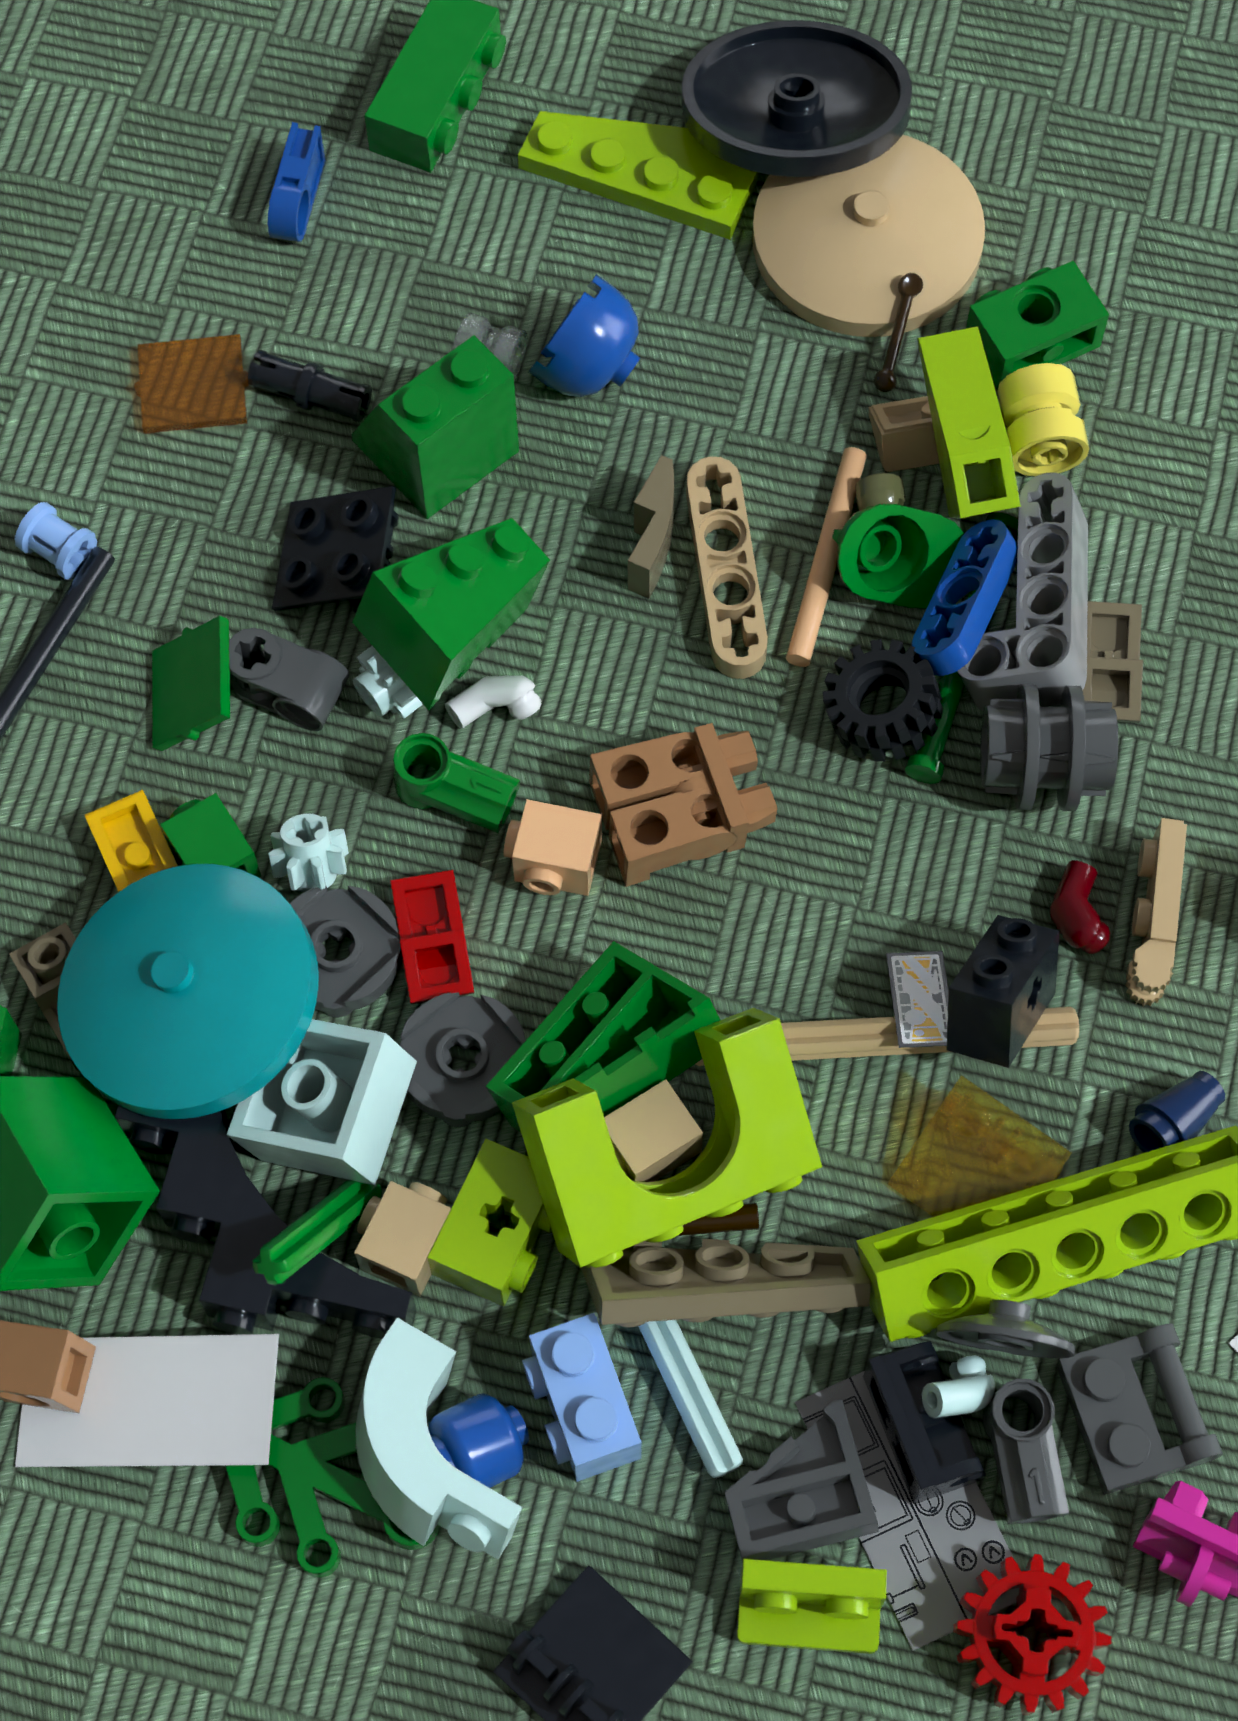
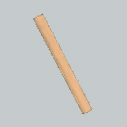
M848 447L843 451L786 660L795 666L807 667L810 665L837 567V543L832 538L834 529H842L851 516L856 497L855 486L861 479L867 457L866 453L859 448Z

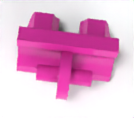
M1176 1481L1164 1499L1158 1497L1138 1531L1133 1547L1161 1560L1158 1570L1181 1580L1176 1596V1601L1190 1607L1200 1590L1222 1601L1226 1599L1228 1593L1238 1597V1512H1234L1225 1529L1202 1518L1209 1500L1204 1495V1492L1185 1482Z

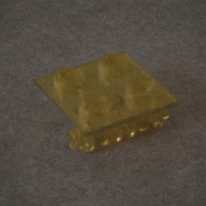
M961 1075L887 1184L935 1217L1057 1180L1072 1152Z

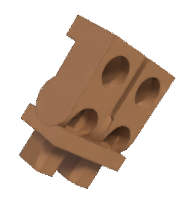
M713 723L695 727L694 733L672 734L590 755L589 783L602 815L605 829L609 830V840L626 887L650 880L651 872L688 860L709 858L724 850L728 853L745 848L747 833L775 822L777 805L770 786L767 783L737 791L733 776L757 769L756 749L749 731L717 736Z

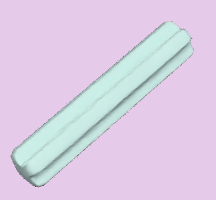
M651 1321L638 1326L707 1472L713 1478L722 1477L733 1472L743 1464V1458L677 1321Z

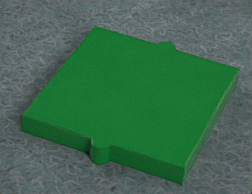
M219 615L194 629L186 627L183 629L181 636L152 650V748L164 751L186 739L196 741L201 732L230 718L229 619Z

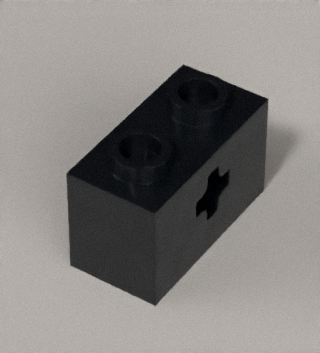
M997 915L949 986L947 1051L1003 1067H1010L1056 993L1059 947L1058 930L1035 925L1025 919Z

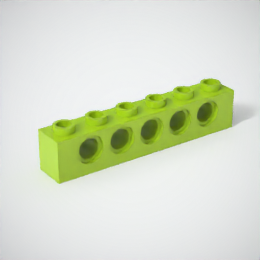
M1236 1125L856 1240L861 1264L871 1281L869 1303L873 1314L889 1342L902 1338H918L928 1334L937 1328L939 1324L969 1315L988 1314L990 1300L1022 1302L1032 1298L1044 1299L1057 1294L1061 1289L1094 1279L1113 1278L1126 1269L1152 1261L1175 1259L1182 1256L1188 1250L1220 1240L1238 1239V1127ZM1072 1234L1069 1238H1067L1066 1240L1062 1241L1065 1237H1067L1068 1235ZM1008 1254V1255H1007L1005 1258H1003L1002 1260L997 1261V1260H998L1000 1257H1002L1003 1255ZM945 1273L941 1278L932 1281L938 1275Z

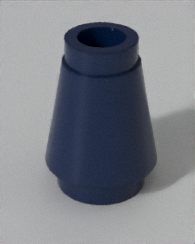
M1198 1071L1192 1077L1141 1103L1136 1107L1135 1117L1129 1123V1132L1133 1141L1143 1153L1197 1137L1216 1112L1218 1106L1225 1101L1223 1087L1211 1074Z

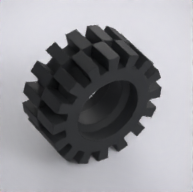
M881 639L871 640L872 651L863 653L859 644L850 649L854 659L850 663L842 656L837 659L834 666L838 675L828 672L824 681L828 691H823V702L834 731L846 749L851 746L854 754L863 759L868 750H870L874 761L885 762L886 751L892 750L895 759L898 760L906 757L903 746L911 743L917 752L925 745L921 735L922 732L931 737L934 736L938 729L934 718L942 719L943 707L940 702L942 696L928 660H921L914 651L915 647L911 645L905 651L902 641L892 639L889 650H885ZM899 686L906 691L904 701L888 713L868 715L860 710L863 699L878 688Z

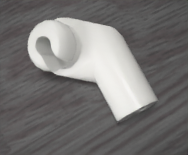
M486 676L446 702L445 708L455 724L462 729L492 708L506 705L513 718L523 720L540 709L541 699L533 690L536 685L525 676Z

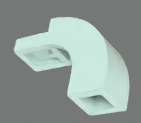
M396 1318L373 1355L357 1413L356 1449L365 1482L372 1496L390 1520L406 1535L422 1546L425 1545L438 1524L445 1528L450 1537L463 1548L473 1552L484 1551L492 1557L499 1559L512 1538L522 1507L451 1465L440 1454L428 1431L426 1415L448 1382L456 1351L403 1320Z

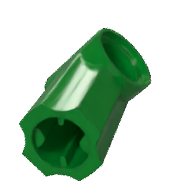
M412 734L403 739L395 750L393 758L394 785L396 794L402 802L417 809L434 807L496 833H499L500 829L505 825L520 787L519 779L450 752L441 739L431 734ZM427 764L435 768L437 773L430 778L419 779L414 778L407 771L414 765Z

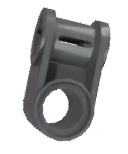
M259 628L243 629L234 634L229 640L230 683L237 697L245 702L278 714L298 727L311 731L322 730L350 676L342 663L323 652L304 648Z

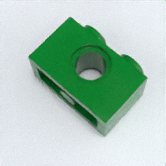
M1073 260L1054 269L1050 267L1042 268L1030 275L1025 282L1007 290H993L982 295L973 305H970L966 328L978 326L993 384L998 391L1002 380L1020 368L1043 363L1061 365L1101 347L1109 313ZM1025 320H1034L1041 324H1033Z

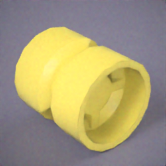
M1053 363L1033 364L1014 371L1002 380L997 393L1003 421L1008 427L1007 436L1011 447L1014 470L1026 476H1038L1044 473H1062L1079 465L1087 457L1089 445L1084 420L1075 416L1079 411L1080 401L1075 376L1071 369Z

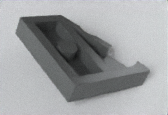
M842 1399L832 1401L823 1409V1417L797 1439L794 1440L792 1437H789L770 1453L767 1463L762 1468L749 1471L725 1491L726 1502L742 1563L743 1559L768 1561L879 1532L878 1521Z

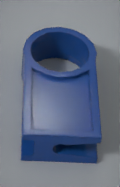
M296 122L291 124L269 202L268 233L271 238L301 242L304 238L325 164L320 126H314L313 130L300 129Z

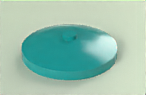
M216 864L182 865L150 874L130 884L109 899L91 917L72 945L62 970L57 1001L58 1022L66 1050L75 1066L105 1097L132 1112L161 1119H186L205 1116L227 1109L247 1099L269 1083L286 1066L304 1039L312 1021L319 989V971L315 948L307 928L288 901L270 884L253 874L233 867Z

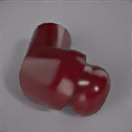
M1072 860L1066 866L1050 906V917L1069 945L1073 948H1081L1087 954H1095L1103 950L1110 939L1109 927L1100 921V916L1087 900L1098 873L1091 865L1082 861Z

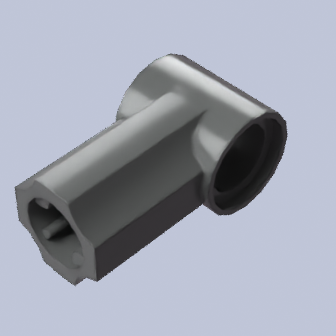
M1015 1379L1005 1383L993 1395L991 1402L983 1410V1426L987 1436L992 1441L1007 1525L1045 1521L1069 1514L1052 1428L1054 1403L1050 1393L1041 1384L1031 1379ZM1009 1398L1020 1399L1031 1408L1034 1415V1424L1031 1430L1017 1431L1005 1422L1002 1415L1004 1400Z

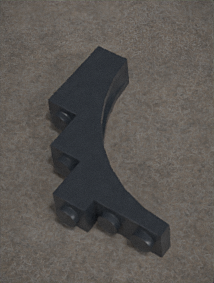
M118 1105L115 1119L126 1137L130 1138L129 1141L133 1147L154 1154H166L169 1147L174 1148L156 1207L166 1226L172 1227L170 1233L180 1239L200 1244L209 1243L211 1236L217 1237L199 1299L208 1317L214 1318L213 1325L215 1327L239 1335L253 1334L254 1327L273 1331L280 1306L287 1307L286 1314L288 1316L308 1323L325 1324L327 1316L353 1322L351 1328L354 1331L383 1339L396 1318L403 1320L411 1326L413 1325L417 1308L412 1292L361 1276L322 1253H318L282 1284H268L263 1274L255 1273L253 1259L260 1255L261 1247L287 1228L288 1225L275 1214L247 1177L233 1147L232 1139L227 1136L229 1125L225 1109L196 1118L161 1119L141 1115Z

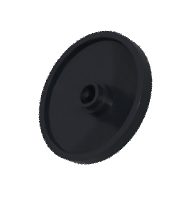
M805 20L773 21L729 32L706 45L695 55L686 68L682 81V115L689 132L695 140L710 153L730 164L768 175L787 177L821 176L843 172L866 164L884 154L897 143L908 126L911 114V78L898 56L887 46L864 33L825 22Z

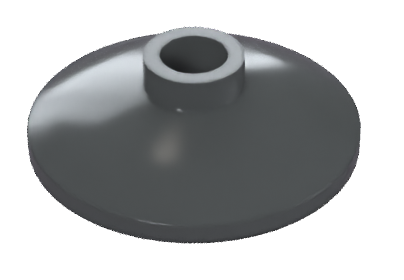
M990 1300L988 1314L955 1318L941 1323L937 1327L936 1335L938 1337L973 1348L1041 1358H1070L1075 1355L1074 1344L1048 1327L1031 1321V1306L1020 1302Z

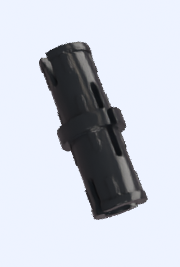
M258 350L254 355V359L259 361L260 365L254 362L250 364L247 379L250 387L261 388L294 399L295 403H297L296 406L305 410H311L315 406L351 418L356 422H361L364 419L365 412L361 411L360 407L367 410L369 408L372 396V387L370 385L360 384L326 373L323 365L312 361L302 365L268 354L264 350Z

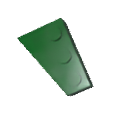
M510 518L374 571L352 623L429 711L439 701L442 692L456 678L460 679L469 670L473 660L486 647L490 648L527 610L550 559L517 522Z
M613 941L485 1087L511 1127L519 1132L521 1130L512 1102L573 1078L596 1090L605 1117L665 1079L668 1082L702 1060L694 1031L718 1022L721 1019L709 997Z

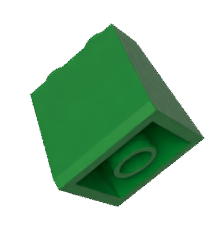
M473 335L379 403L351 434L352 441L426 519H429L519 452L514 375Z
M0 1076V1291L100 1285L160 1190L98 1089L85 1077Z

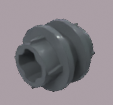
M1020 684L1017 699H990V705H985L980 739V773L985 793L1013 794L1016 809L1032 810L1037 788L1057 789L1060 810L1076 811L1080 804L1081 796H1106V790H1112L1118 761V722L1116 711L1112 709V702L1084 701L1081 686L1065 685L1059 707H1040L1037 686Z

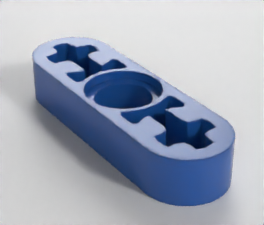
M986 520L971 527L961 537L913 636L912 646L915 647L914 651L921 660H928L934 675L943 676L954 673L972 659L1016 566L1018 544L1002 521ZM977 590L970 598L956 604L964 595Z

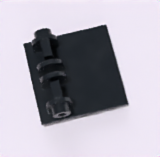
M388 486L291 502L272 609L278 611L350 601L354 604L353 611L356 613L372 573L391 565L388 560L392 558L394 551L391 545L393 528L398 525L399 520L398 514L394 511L396 488Z
M588 1565L529 1632L525 1629L515 1638L506 1650L509 1654L493 1672L544 1721H642L693 1661Z

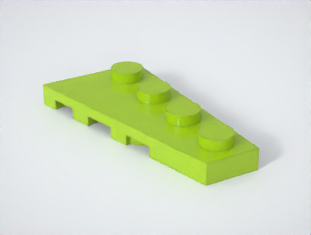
M545 111L539 112L518 153V167L521 170L729 240L733 236L761 173L737 167L716 157L701 146L691 135L688 128Z

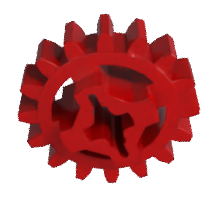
M1034 1554L1029 1558L1026 1571H1020L1017 1562L1010 1556L1000 1563L1002 1579L999 1580L986 1569L976 1577L979 1587L984 1592L983 1596L966 1592L962 1596L959 1603L972 1613V1618L957 1621L953 1625V1632L964 1637H970V1646L966 1647L956 1656L959 1663L976 1661L980 1671L970 1683L975 1689L986 1685L988 1682H992L997 1686L994 1705L999 1708L1004 1706L1014 1695L1020 1697L1022 1715L1033 1714L1038 1705L1039 1698H1044L1047 1707L1054 1713L1064 1708L1063 1689L1078 1700L1089 1693L1088 1687L1081 1677L1082 1673L1091 1676L1103 1674L1106 1666L1099 1659L1092 1656L1093 1650L1109 1646L1112 1637L1103 1632L1095 1631L1094 1623L1108 1612L1106 1606L1088 1608L1084 1598L1093 1587L1089 1580L1081 1582L1075 1587L1066 1582L1069 1576L1070 1564L1063 1561L1050 1574L1044 1572L1042 1555ZM1019 1588V1595L1016 1596V1609L1010 1615L998 1613L995 1616L988 1615L992 1605L999 1596L1007 1591ZM1051 1594L1061 1600L1068 1608L1074 1621L1065 1620L1051 1604ZM1029 1618L1035 1619L1034 1625L1037 1631L1047 1633V1637H1056L1041 1643L1035 1648L1034 1652L1029 1650L1028 1638L1017 1636L1016 1632L1009 1631L1010 1629H1018ZM989 1647L999 1648L1013 1664V1676L1003 1670L996 1662ZM1055 1654H1075L1070 1666L1060 1677L1045 1682V1675L1048 1674V1661Z

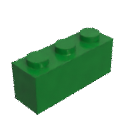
M475 0L429 1L364 115L369 151L429 173L432 172L442 153L446 155L450 153L457 139L459 121L466 110L472 111L476 107L481 95L482 80L489 67L495 69L499 65L504 54L506 37L501 34L498 8Z

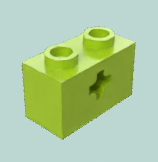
M485 1138L427 1257L433 1276L503 1307L512 1290L514 1289L522 1293L533 1274L538 1255L531 1253V1249L541 1229L549 1233L552 1231L528 1156ZM505 1214L512 1217L513 1229L503 1227L497 1237L491 1235L488 1221L499 1223Z

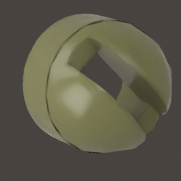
M890 473L872 474L859 480L855 486L859 511L877 504H898L903 506L905 504L904 483L897 475Z

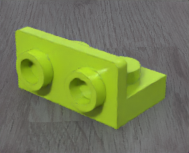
M743 1559L740 1577L737 1640L745 1645L874 1654L879 1648L880 1609L886 1600L887 1570Z

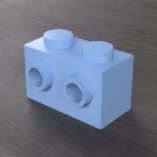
M595 1313L529 1335L532 1357L522 1360V1364L534 1399L547 1396L555 1421L544 1426L557 1464L570 1461L574 1476L578 1482L641 1459V1440Z

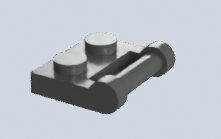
M1171 1323L1148 1329L1123 1340L1077 1353L1070 1358H1061L1056 1364L1103 1495L1199 1466L1223 1455L1216 1434L1208 1435L1175 1349L1181 1343L1175 1327ZM1149 1357L1183 1443L1180 1446L1167 1450L1164 1448L1133 1366V1362Z

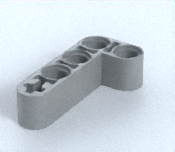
M1044 473L1035 476L1025 484L1019 496L1021 507H1019L1016 628L984 633L972 659L957 671L974 704L982 711L985 705H990V699H1017L1020 684L1037 686L1040 707L1060 705L1065 685L1081 686L1083 690L1086 684L1088 523L1071 482L1066 476L1059 473Z

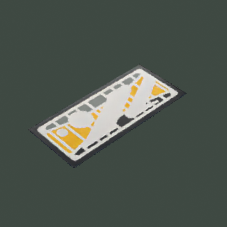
M943 951L886 953L899 1048L947 1046L949 991Z

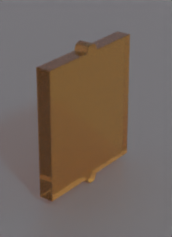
M240 334L138 344L140 381L134 384L137 396L141 397L142 428L144 434L248 423L245 387L248 386V372L243 368Z

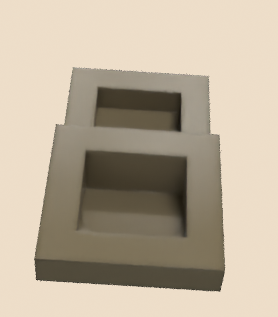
M663 455L660 456L634 501V532L641 535V538L628 559V590L650 599L665 566L673 531V461Z
M1088 601L1087 679L1082 690L1084 701L1112 702V709L1116 711L1117 722L1139 723L1141 721L1143 660H1140L1142 604Z

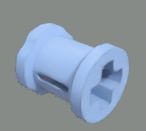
M40 502L30 509L20 522L15 535V546L24 553H37L55 565L59 576L70 580L76 577L94 547L97 546L95 533L87 528L76 529L57 517V510L47 502Z

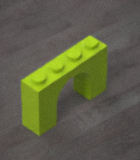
M751 1008L694 1031L714 1097V1126L706 1147L694 1163L681 1173L665 1180L640 1182L631 1180L625 1174L617 1160L596 1090L576 1079H570L512 1102L555 1243L561 1254L579 1267H603L619 1260L623 1256L622 1250L643 1241L656 1243L672 1239L683 1232L684 1224L704 1216L716 1218L732 1214L743 1207V1200L764 1191L767 1193H778L792 1189L802 1182V1175L822 1168L780 1018L756 1008Z

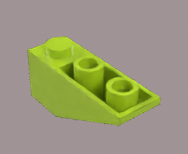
M978 326L917 338L949 518H965L1021 507L1011 447Z

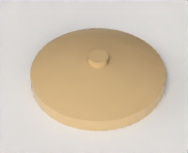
M902 135L897 143L884 154L850 170L811 177L769 175L761 188L754 210L753 251L761 276L769 289L788 309L811 324L839 334L860 337H883L892 335L902 297L898 290V283L905 274L915 273L919 275L923 281V289L918 296L913 298L904 333L925 326L938 319L964 296L971 286L980 265L985 239V222L978 195L962 170L937 149L922 141Z

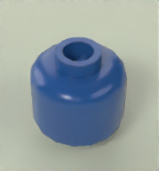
M478 1394L436 1414L431 1418L428 1425L431 1439L440 1454L455 1468L489 1488L517 1475L522 1468L524 1460L522 1446L529 1442L526 1424L514 1406L510 1405L505 1408L496 1398L488 1394Z

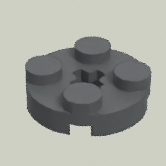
M325 886L324 889H310L289 903L307 928L317 956L319 989L315 1010H320L330 1017H343L350 1014L353 1010L361 1009L371 1004L385 993L397 975L403 956L396 920L381 899L359 887L348 886V890H327V886ZM329 937L336 942L342 941L345 937L353 941L348 947L349 957L342 961L337 959L327 961L323 959L326 955V950L322 943Z
M459 992L447 993L427 1001L409 1017L400 1036V1047L417 1061L407 1095L423 1112L432 1117L442 1119L447 1125L453 1127H465L472 1122L483 1121L501 1112L485 1086L526 1041L525 1033L516 1016L498 1000L481 994L480 999L473 996L460 997ZM456 1044L463 1050L475 1046L480 1051L474 1058L476 1066L468 1071L462 1068L456 1071L448 1067L452 1061L449 1049Z

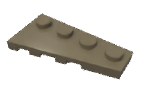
M702 1239V1247L698 1250L662 1248V1242L650 1243L643 1241L622 1250L623 1256L614 1263L598 1268L592 1266L590 1268L581 1267L601 1325L616 1324L622 1327H636L651 1321L680 1319L688 1322H705L713 1317L737 1315L767 1318L775 1316L779 1312L808 1310L836 1313L844 1308L869 1306L871 1281L854 1249L848 1247L765 1243L761 1248V1254L747 1253L743 1248L729 1244V1240Z

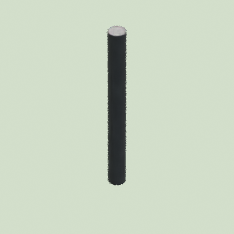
M94 547L1 692L0 741L115 562V558L108 551L100 547Z

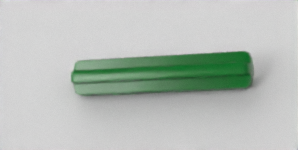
M353 1180L345 1181L261 1247L260 1255L253 1259L255 1273L263 1274L268 1284H282L360 1220L369 1200L373 1196L382 1197L380 1184L371 1185Z

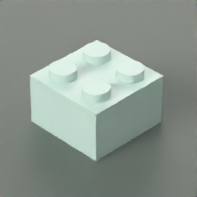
M312 1019L304 1039L286 1066L263 1088L237 1104L227 1136L264 1162L376 1185L417 1061L386 1033Z

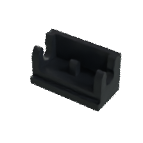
M931 1341L915 1344L884 1356L873 1357L869 1359L863 1375L913 1505L979 1482L986 1477L960 1415L932 1418L923 1407L922 1391L927 1383L946 1381L938 1363L939 1358Z

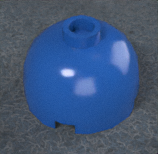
M597 274L588 285L589 288L597 293L593 298L584 292L542 350L541 354L546 358L552 357L546 367L536 361L528 371L542 383L564 395L576 397L593 395L606 386L610 380L620 387L640 359L638 355L631 351L639 334L638 319L632 305L620 291Z

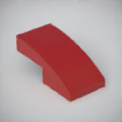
M454 870L390 880L410 1003L427 1002L447 993L459 992L460 996L474 994Z

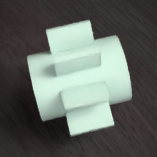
M373 646L356 657L362 667L359 668L361 674L353 679V684L361 698L375 714L382 717L388 711H391L392 714L398 712L405 719L423 705Z
M315 814L296 815L282 825L280 832H272L270 835L273 850L268 853L272 875L274 878L288 875L290 888L293 891L306 892L313 888L324 889L325 886L328 888L335 881L337 874L341 875L347 872L344 856L349 854L345 831L344 829H335L329 832L327 818L324 816L321 817Z

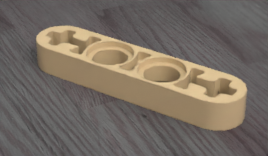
M710 456L700 459L690 468L687 474L686 499L712 660L715 667L722 674L730 678L744 679L754 676L762 669L766 661L768 637L741 476L737 467L729 460ZM710 479L717 480L719 488H722L721 509L711 511L710 491L705 487L706 481ZM728 529L738 537L739 542L731 550L716 551L707 545L705 538L713 530ZM736 582L747 590L748 596L739 604L726 605L721 603L713 592L721 583ZM742 622V638L745 647H749L748 656L736 657L734 648H731V624L734 625Z

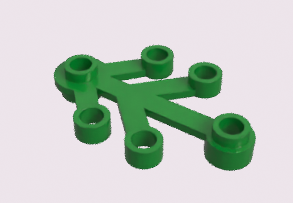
M319 1377L310 1381L304 1390L275 1399L273 1402L271 1431L308 1416L321 1423L337 1419L345 1406V1397L341 1387L333 1379ZM329 1389L336 1394L335 1403L328 1410H315L311 1406L313 1395L319 1390ZM356 1422L294 1444H290L271 1434L268 1466L279 1471L300 1541L297 1548V1559L302 1569L312 1577L323 1578L331 1575L337 1569L341 1560L338 1544L326 1532L314 1489L384 1523V1528L390 1540L398 1547L406 1550H418L429 1545L435 1539L440 1525L437 1524L425 1545L422 1546L406 1535L390 1520L372 1496L364 1480L328 1463L357 1453ZM225 1465L239 1510L236 1517L238 1534L247 1544L254 1547H263L270 1544L279 1533L280 1521L275 1510L269 1504L263 1502L255 1465ZM256 1512L268 1514L270 1525L265 1533L254 1536L246 1532V1521L252 1514ZM316 1543H325L331 1547L332 1554L329 1561L323 1566H311L306 1560L308 1549Z

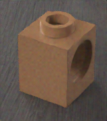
M0 1320V1399L9 1403L79 1413L96 1346L69 1330Z

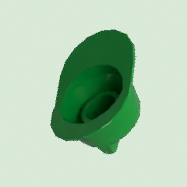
M877 504L854 513L842 529H834L832 538L837 543V564L841 579L851 592L866 599L907 608H927L964 533L954 521L939 514L898 504Z

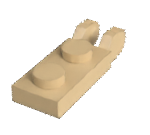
M1161 818L1153 839L1143 838L1140 847L1138 876L1148 877L1146 899L1137 898L1132 922V936L1143 937L1142 945L1133 954V961L1127 967L1126 979L1128 981L1125 986L1128 987L1126 993L1131 996L1130 1000L1133 999L1136 1002L1135 1004L1140 1003L1143 1007L1145 1004L1151 1006L1154 1002L1158 1003L1159 999L1163 997L1166 985H1169L1173 975L1171 971L1174 967L1187 830V824H1184L1182 820Z

